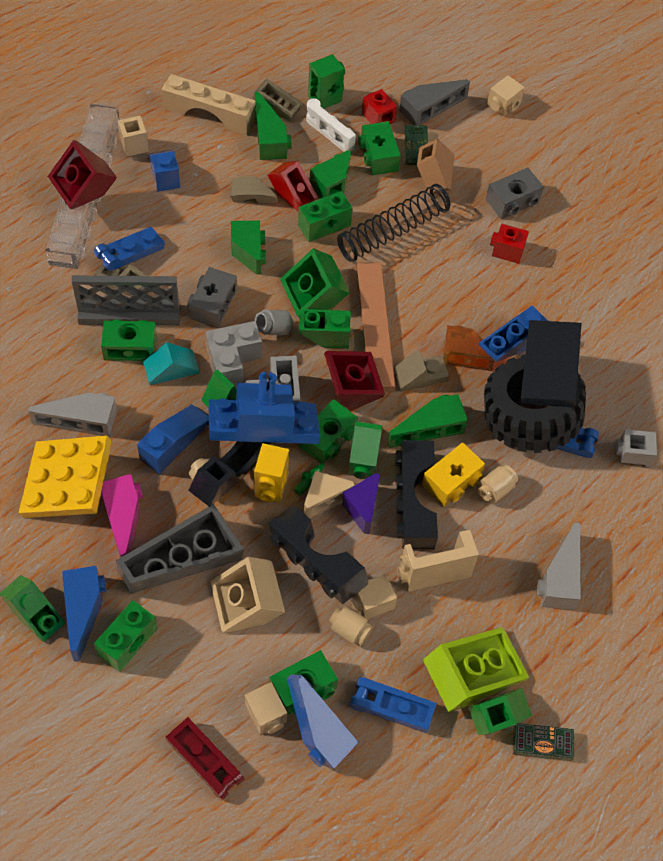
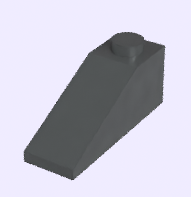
M465 79L418 85L401 95L399 111L415 127H418L465 100L468 96L470 81Z

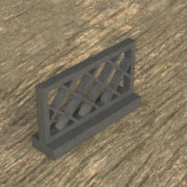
M72 275V286L78 309L79 325H103L104 321L146 320L155 322L156 325H180L181 304L178 294L177 276ZM80 285H90L91 288L86 289ZM108 285H115L118 288L113 290ZM134 285H141V286H143L144 288H142L141 290H138L137 288H135V287H133V286H134ZM159 286H172V287L168 288L167 290H164V289L160 288ZM101 291L106 295L104 297H101L95 293ZM126 291L132 295L126 297L122 293ZM152 291L155 294H157V296L153 298L149 296L148 293Z

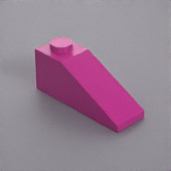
M131 474L104 481L101 490L120 558L132 550L140 513L138 499L143 498L139 482L133 483Z

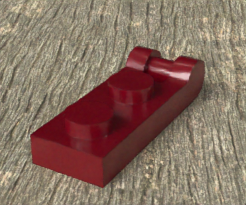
M189 717L183 720L165 737L172 748L221 801L229 795L228 791L234 785L238 786L245 780L240 771ZM222 769L227 776L219 782L215 775Z

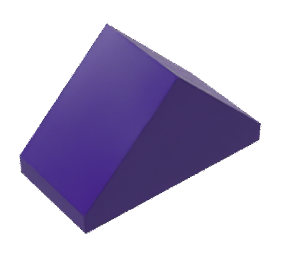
M373 474L343 492L342 505L364 534L370 533L380 474Z

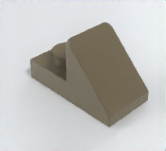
M420 350L414 352L393 368L399 392L447 382L449 379L442 356L423 359Z

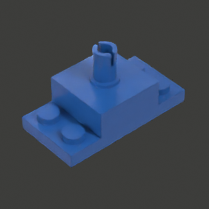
M263 372L259 375V384L237 383L236 400L209 399V439L216 441L319 444L320 431L316 404L308 402L294 403L291 385L276 384L277 376L272 372H269L267 382L266 372Z

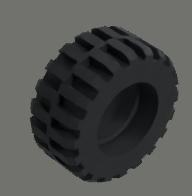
M526 354L521 355L518 359H515V357L508 359L505 365L503 363L495 369V372L490 374L485 384V420L489 431L493 433V436L501 442L503 440L504 445L511 449L516 447L518 451L525 453L527 450L534 451V453H542V450L547 449L550 452L556 450L558 445L563 447L568 444L570 438L573 439L578 435L585 419L586 386L584 380L580 378L581 375L578 373L576 407L551 405L542 409H528L516 404L517 401L521 400Z

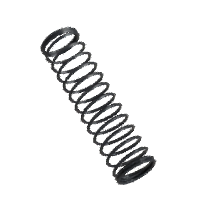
M433 184L431 187H427L425 191H420L418 195H412L410 199H405L403 203H397L395 207H390L388 211H382L380 215H375L373 219H367L365 224L359 223L357 228L352 227L349 232L344 231L337 237L338 247L342 255L349 262H354L358 256H364V251L371 253V246L374 249H378L379 242L382 245H386L387 239L393 241L395 235L398 237L402 236V231L408 233L410 227L413 229L417 228V223L423 225L425 219L431 221L432 215L438 217L440 212L445 213L449 211L451 206L449 195L441 185ZM434 187L439 188V190L443 193L444 197H443L442 194H441L437 189H435ZM433 190L442 198L445 209L436 201ZM421 193H424V199L419 196ZM426 194L431 197L433 204L437 208V215L431 211L426 200ZM413 197H417V203L412 200ZM419 198L426 204L430 212L429 219L425 217L420 208ZM406 201H409V207L404 204ZM411 202L419 209L423 218L422 223L415 217ZM398 205H402V212L397 208ZM404 206L412 214L415 221V227H413L408 222L405 216ZM391 209H395V216L389 212ZM396 210L405 219L408 227L407 231L400 225ZM383 213H387V220L382 217ZM389 214L394 218L397 225L399 226L400 235H398L392 228L389 220ZM376 217H379L380 225L374 221ZM381 218L389 226L393 236L392 239L385 233ZM368 221H372V229L366 225ZM374 223L382 231L385 243H383L378 238L374 228ZM361 225H364L365 234L359 229ZM366 227L374 235L377 242V247H375L370 241L366 231ZM353 229H356L357 238L351 233ZM359 232L365 237L370 251H367L363 246ZM351 236L359 244L362 255L358 254L356 246L351 239ZM343 237L350 244L354 259L348 255L343 243Z

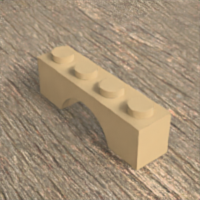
M170 74L161 89L163 109L185 115L189 109L201 108L217 116L226 129L246 136L255 122V100Z

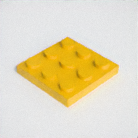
M108 436L36 441L18 513L23 518L97 514L112 440Z

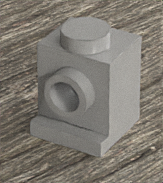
M625 429L621 438L617 439L615 443V454L620 455V462L642 464L646 468H651L657 457L656 432Z

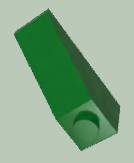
M255 92V116L260 160L287 159V151L292 149L291 135H287L286 125L260 92Z
M445 394L431 400L390 430L389 448L401 446L402 440L429 441L464 434L468 420L459 394Z

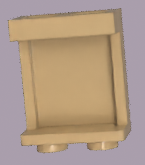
M470 529L459 532L455 548L449 551L416 558L411 544L405 545L403 555L400 556V567H397V573L400 583H405L407 592L470 578L479 555Z

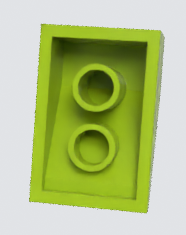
M503 627L441 644L423 659L448 712L470 706L530 678Z

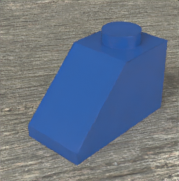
M166 150L149 153L148 157L157 192L181 188L179 168L174 151Z

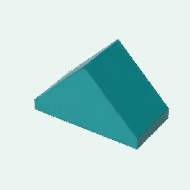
M168 342L143 362L149 385L200 374L193 350Z

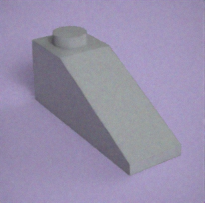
M85 393L30 406L28 412L33 425L110 437L117 413L115 397L108 394Z
M574 523L543 579L538 581L537 596L542 597L541 607L575 610L581 600L580 523Z

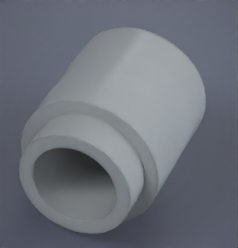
M265 309L257 313L255 317L258 331L263 335H287L293 326L291 314L286 310Z

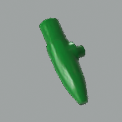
M321 463L315 466L308 473L303 472L302 480L294 488V492L300 496L311 485L315 471L322 472L325 464Z

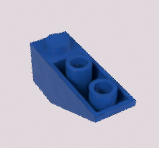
M530 306L479 342V346L496 362L526 351L529 320H548L535 307Z

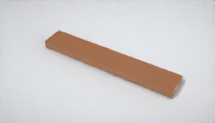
M381 262L357 263L365 352L372 353L384 392L394 391L395 381Z

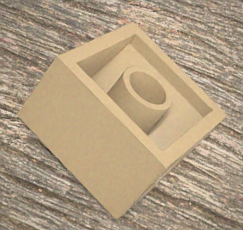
M248 556L210 581L222 633L264 625L285 613L272 561Z

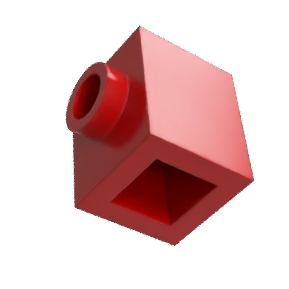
M383 89L363 97L362 114L370 124L386 121L392 124L395 122L397 105Z
M501 223L499 232H493L490 246L494 247L492 256L520 264L529 231Z

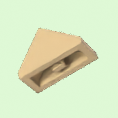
M315 471L304 504V514L312 518L341 504L343 492L355 486L353 481Z

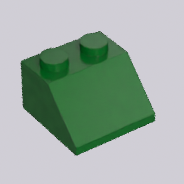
M314 248L280 278L297 317H300V309L328 310L334 308L350 294L332 255Z

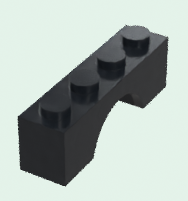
M402 440L400 450L395 451V466H400V474H396V490H401V498L396 500V513L401 514V522H397V539H402V549L407 544H411L412 549L435 550L438 539L437 513L425 508L418 501L414 491L415 487L423 481L424 473L435 465L434 441Z
M237 441L222 458L218 459L213 456L197 470L188 491L208 507H211L256 467L262 443L274 446L276 442Z
M294 504L268 523L271 532L269 538L277 549L282 548L294 565L299 564L302 566L311 581L317 580L328 597H335L343 605L368 585L365 567L347 551L335 555H325L314 551L310 547L315 537L311 519Z

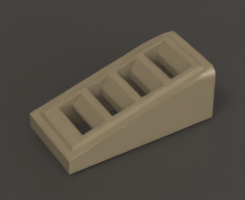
M267 78L255 91L260 92L276 114L289 120L303 106V103ZM289 105L293 107L290 111L287 109Z

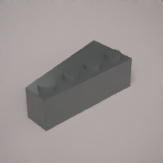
M213 504L211 507L202 510L116 560L117 572L132 594L242 560L244 548Z

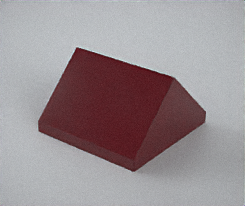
M325 351L324 355L337 397L349 411L384 397L385 392L371 352Z

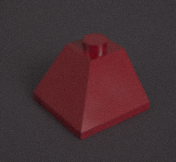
M76 140L71 142L47 176L67 206L73 210L104 196L117 179V176L106 161Z

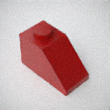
M299 161L284 162L267 174L278 196L297 212H299L300 206L319 200Z

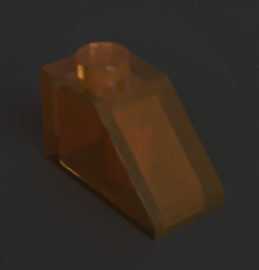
M447 325L442 357L445 365L492 371L495 360L479 346V342L483 339L473 329Z

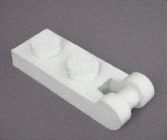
M308 100L307 122L343 152L349 150L352 153L355 150L356 134L350 128L340 123L335 116L330 115L320 107L319 100Z

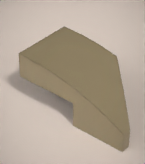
M256 176L233 178L230 194L233 202L256 199L258 204L278 202L276 194Z

